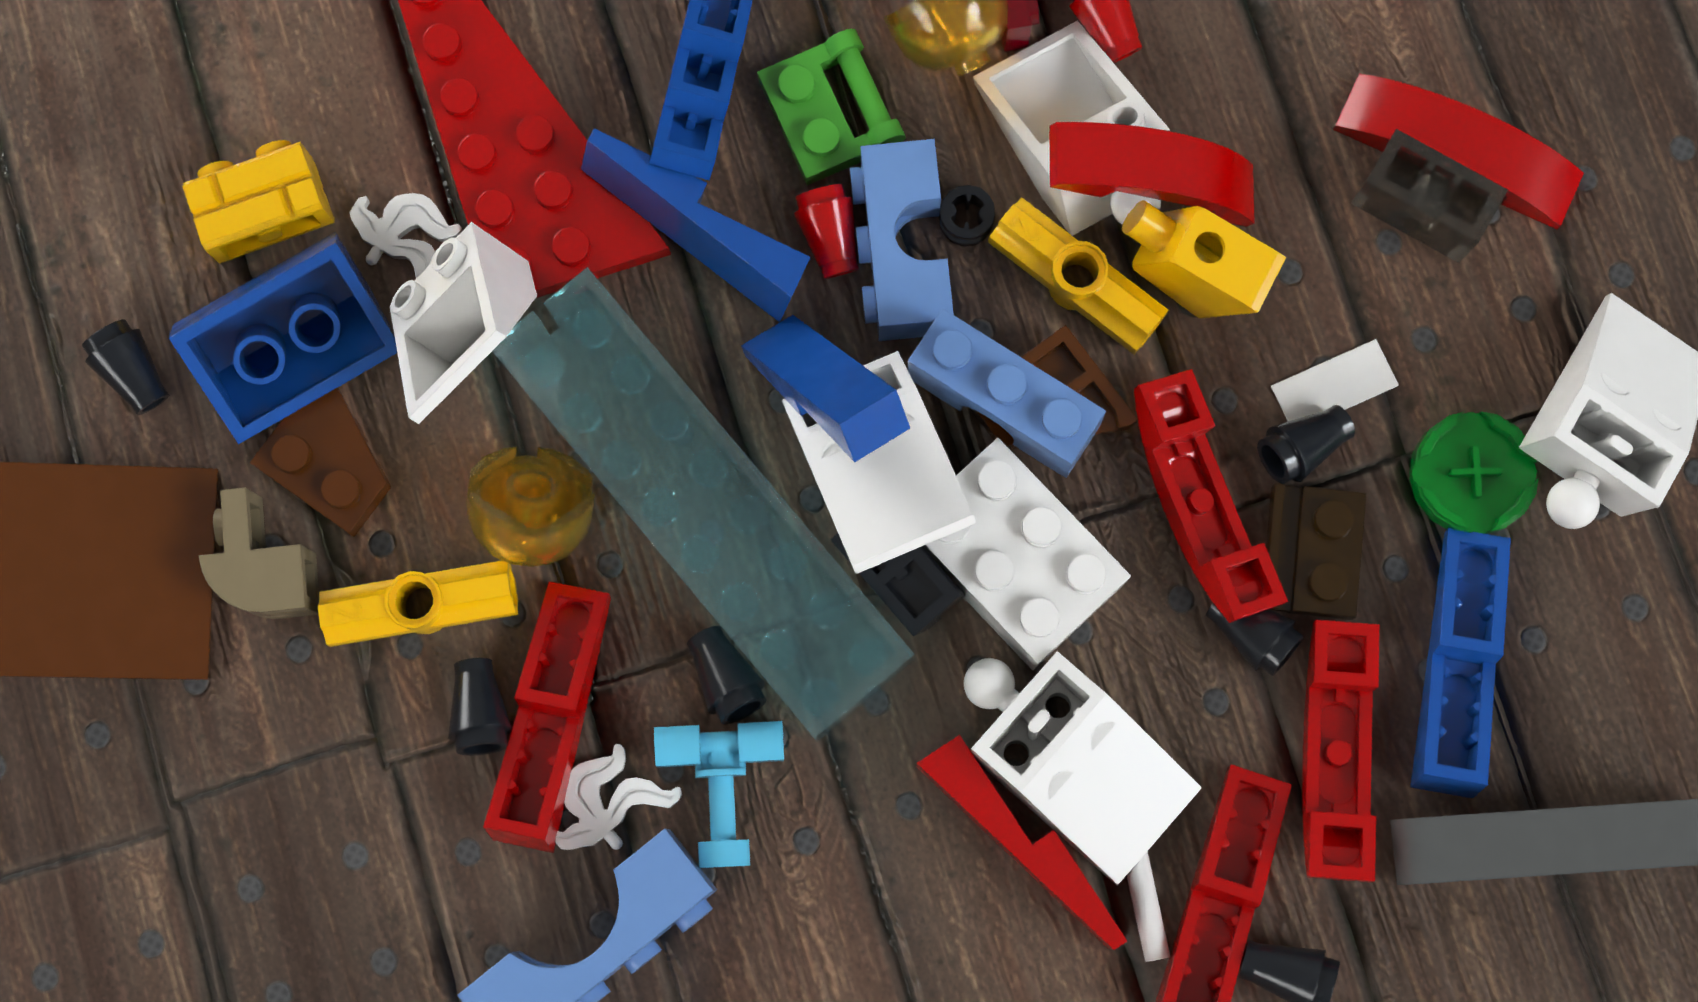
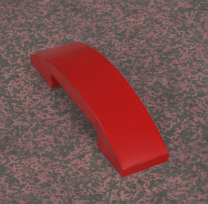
M1359 73L1333 128L1334 131L1388 155L1396 147L1504 196L1501 205L1555 229L1562 225L1584 175L1583 171L1557 151L1492 115L1441 94L1378 76Z
M1056 122L1049 125L1051 188L1096 197H1104L1119 191L1187 206H1199L1209 210L1230 224L1245 227L1255 224L1253 164L1239 153L1227 147L1181 133L1140 126L1095 122Z
M1186 370L1139 384L1134 388L1135 405L1150 473L1174 536L1192 571L1209 598L1229 623L1289 602L1265 543L1255 546L1250 544L1205 435L1216 425L1193 370Z
M1315 620L1313 622L1306 682L1302 760L1303 838L1307 878L1375 882L1376 816L1371 815L1373 691L1379 687L1380 624Z

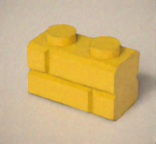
M287 140L269 142L256 150L255 158L235 165L230 161H217L207 164L198 170V178L183 183L182 187L190 211L194 216L193 220L201 244L205 251L219 264L335 223L316 164L301 142L291 144Z

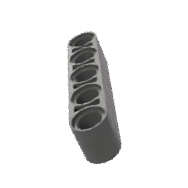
M1698 799L1390 820L1397 885L1698 865Z

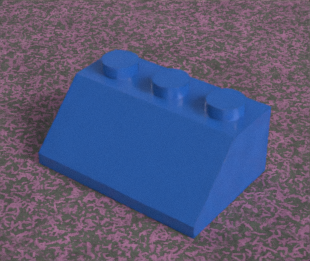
M336 232L174 323L168 337L238 444L397 354L394 331L368 283Z

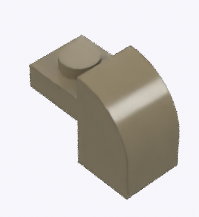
M246 487L220 490L221 508L214 511L213 528L218 545L224 546V553L199 555L202 573L211 589L228 604L259 617L284 619L319 615L317 607L319 604L316 553L301 544L266 548L263 498Z

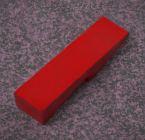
M548 582L514 697L519 707L483 826L493 841L554 853L557 831L560 828L565 806L564 800L571 770L575 762L611 602L609 593Z
M960 735L916 763L915 766L1108 949L1116 950L1128 942L1054 830L1048 831L1032 843L1030 842Z
M1230 764L1227 768L1172 946L1171 957L1168 959L1155 1002H1231L1254 911L1262 902L1292 784Z

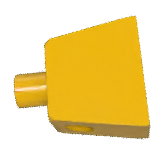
M1142 200L1128 213L1122 226L1123 233L1141 244L1132 261L1134 271L1198 318L1258 313L1286 259L1278 251L1199 206L1161 212L1147 201Z

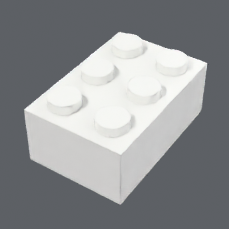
M997 437L956 475L974 514L976 523L922 547L954 584L958 585L965 593L964 599L1033 671L1128 581L1131 575Z

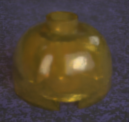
M917 0L883 18L903 55L915 65L931 71L947 69L953 66L959 77L991 61L987 49L991 48L1004 35L1008 22V1Z
M517 447L502 448L484 456L471 469L466 498L468 521L479 544L493 557L513 565L527 567L549 565L568 557L586 537L592 520L595 493L592 491L593 479L589 470L573 457L550 448L538 447L537 457L529 455L516 456Z

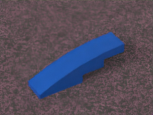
M689 0L649 164L710 181L753 0Z

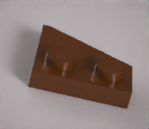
M339 386L282 419L250 463L355 537L391 489V485L379 461L373 456L367 444L368 440L357 419L352 415Z

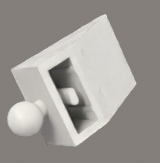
M1078 20L973 76L976 88L1040 196L1069 234L1073 236L1111 214L1123 225L1128 213L1142 200L1147 201L1160 210L1161 200L1119 191L1104 197H1096L1050 187L1049 125L1053 123H1110L1170 131L1167 125Z
M472 222L456 238L451 237L441 244L434 252L430 265L414 281L409 280L405 282L395 293L390 305L408 418L418 424L507 337L537 297L528 260Z
M1613 293L1605 296L1519 446V449L1564 478V480L1559 481L1551 488L1546 500L1548 514L1556 524L1568 529L1585 527L1597 516L1600 503L1620 517L1660 507L1689 454L1698 420V351Z
M898 351L863 366L897 390L910 429L855 463L808 413L801 416L786 399L782 400L855 574L976 523L974 514L921 396Z
M1058 651L1020 693L1015 689V679L1011 669L998 659L984 658L978 660L969 667L965 674L964 690L968 699L980 708H998L1003 712L971 748V752L980 766L1117 886L1202 788L1108 694ZM1055 696L1064 698L1069 703L1070 712L1063 718L1050 716L1045 707L1046 702L1050 698ZM1011 744H1021L1027 749L1029 757L1024 764L1013 766L1005 760L1004 750Z

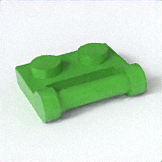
M856 29L840 31L828 38L823 44L757 72L758 81L806 185H810L860 163V146L903 142L906 139L899 120L891 119L860 52L864 46ZM838 64L870 129L867 133L854 138L823 72Z

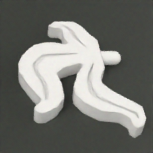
M409 193L395 196L385 207L383 217L380 219L373 212L367 210L370 204L367 196L358 198L349 212L351 220L358 229L363 241L372 246L366 256V262L369 265L377 264L383 253L394 259H407L411 261L414 267L416 278L430 265L435 250L432 245L425 241L401 238L411 230L421 228L428 236L439 242H444L451 237L456 238L463 231L459 224L449 226L433 201L422 194Z
M615 744L611 756L585 761L571 770L564 804L573 815L579 818V823L572 824L564 832L557 831L555 842L560 849L574 850L595 846L604 838L611 848L618 850L622 847L623 841L614 829L623 822L627 810L632 805L640 804L671 808L680 801L682 796L681 787H675L671 791L662 790L650 780L637 777L628 778L618 785L610 800L608 810L604 809L600 796V787L620 774L626 762L624 747L621 744Z

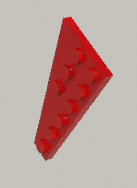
M398 0L468 225L471 222L528 260L537 293L536 298L671 255L669 247L650 222L581 170L587 139L482 0Z

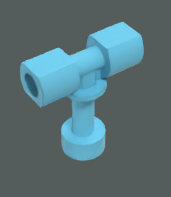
M782 721L738 723V731L700 732L699 725L654 727L655 765L657 768L695 766V778H708L711 841L698 842L699 868L750 866L749 839L736 840L734 777L746 775V763L784 761Z

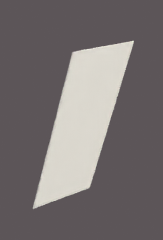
M1375 339L1271 385V388L1287 421H1292L1325 411L1333 405H1339L1346 410L1399 386Z

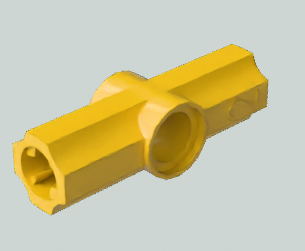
M1022 197L1010 207L989 236L988 243L1048 288L1051 297L1059 306L1067 310H1076L1133 355L1149 339L1169 311L1165 306L1108 264L1106 255L1098 246L1087 241H1078ZM1071 265H1081L1090 271L1094 282L1083 288L1074 287L1067 283L1061 271Z
M502 560L426 574L408 571L391 580L320 591L317 607L320 628L323 631L326 645L333 647L409 633L432 634L444 627L518 615L519 600L511 562L509 560ZM429 588L433 596V605L430 611L421 618L410 619L406 612V601L409 595L417 589Z

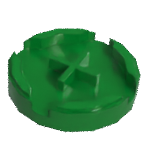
M1461 412L1447 416L1424 433L1412 453L1409 479L1416 502L1431 521L1446 530L1452 528L1469 533L1489 534L1506 528L1527 511L1537 494L1538 479H1536L1537 470L1535 467L1537 460L1519 449L1525 435L1516 425L1498 414Z

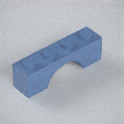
M663 829L613 870L619 894L617 918L611 933L593 954L578 963L553 965L538 961L521 951L512 952L457 996L462 1002H599L611 992L604 981L623 966L632 975L662 951L655 940L676 924L680 931L684 933L707 915L713 908L706 899L716 892L717 888L703 870L699 868V865L670 829Z

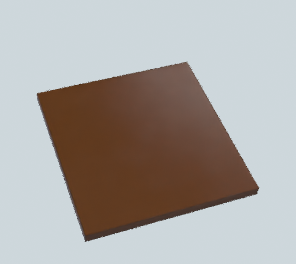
M0 462V677L209 680L213 590L202 573L199 555L215 554L216 538L213 528V514L215 509H217L219 470L213 468Z

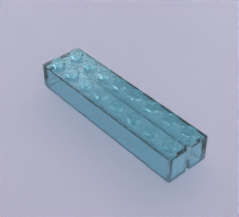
M587 267L543 302L553 321L559 327L555 332L550 335L540 318L532 311L513 327L507 337L492 352L817 743L911 664L915 654Z

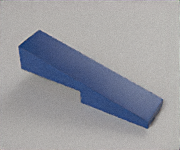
M594 128L587 140L581 170L780 323L811 257L700 204L707 182L691 175L649 164L651 155Z
M794 315L741 345L745 357L801 416L808 413L854 463L910 429L895 388Z
M1448 528L1444 533L1410 788L1474 798L1488 786L1496 663L1504 655L1511 538L1478 532L1457 531L1452 528Z

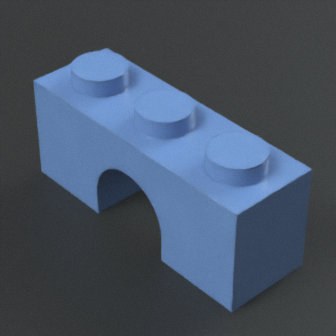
M935 139L860 146L861 167L850 168L853 205L865 204L867 226L856 227L859 264L871 263L873 279L872 286H862L865 324L877 323L879 341L924 337L942 308L954 315L948 258L937 260H918L912 258L899 247L896 235L906 223L914 219L937 217L940 214L941 193Z
M943 308L908 359V372L914 383L959 411L965 406L990 418L1012 436L1014 446L1065 478L1068 477L1094 437L1106 413V410Z

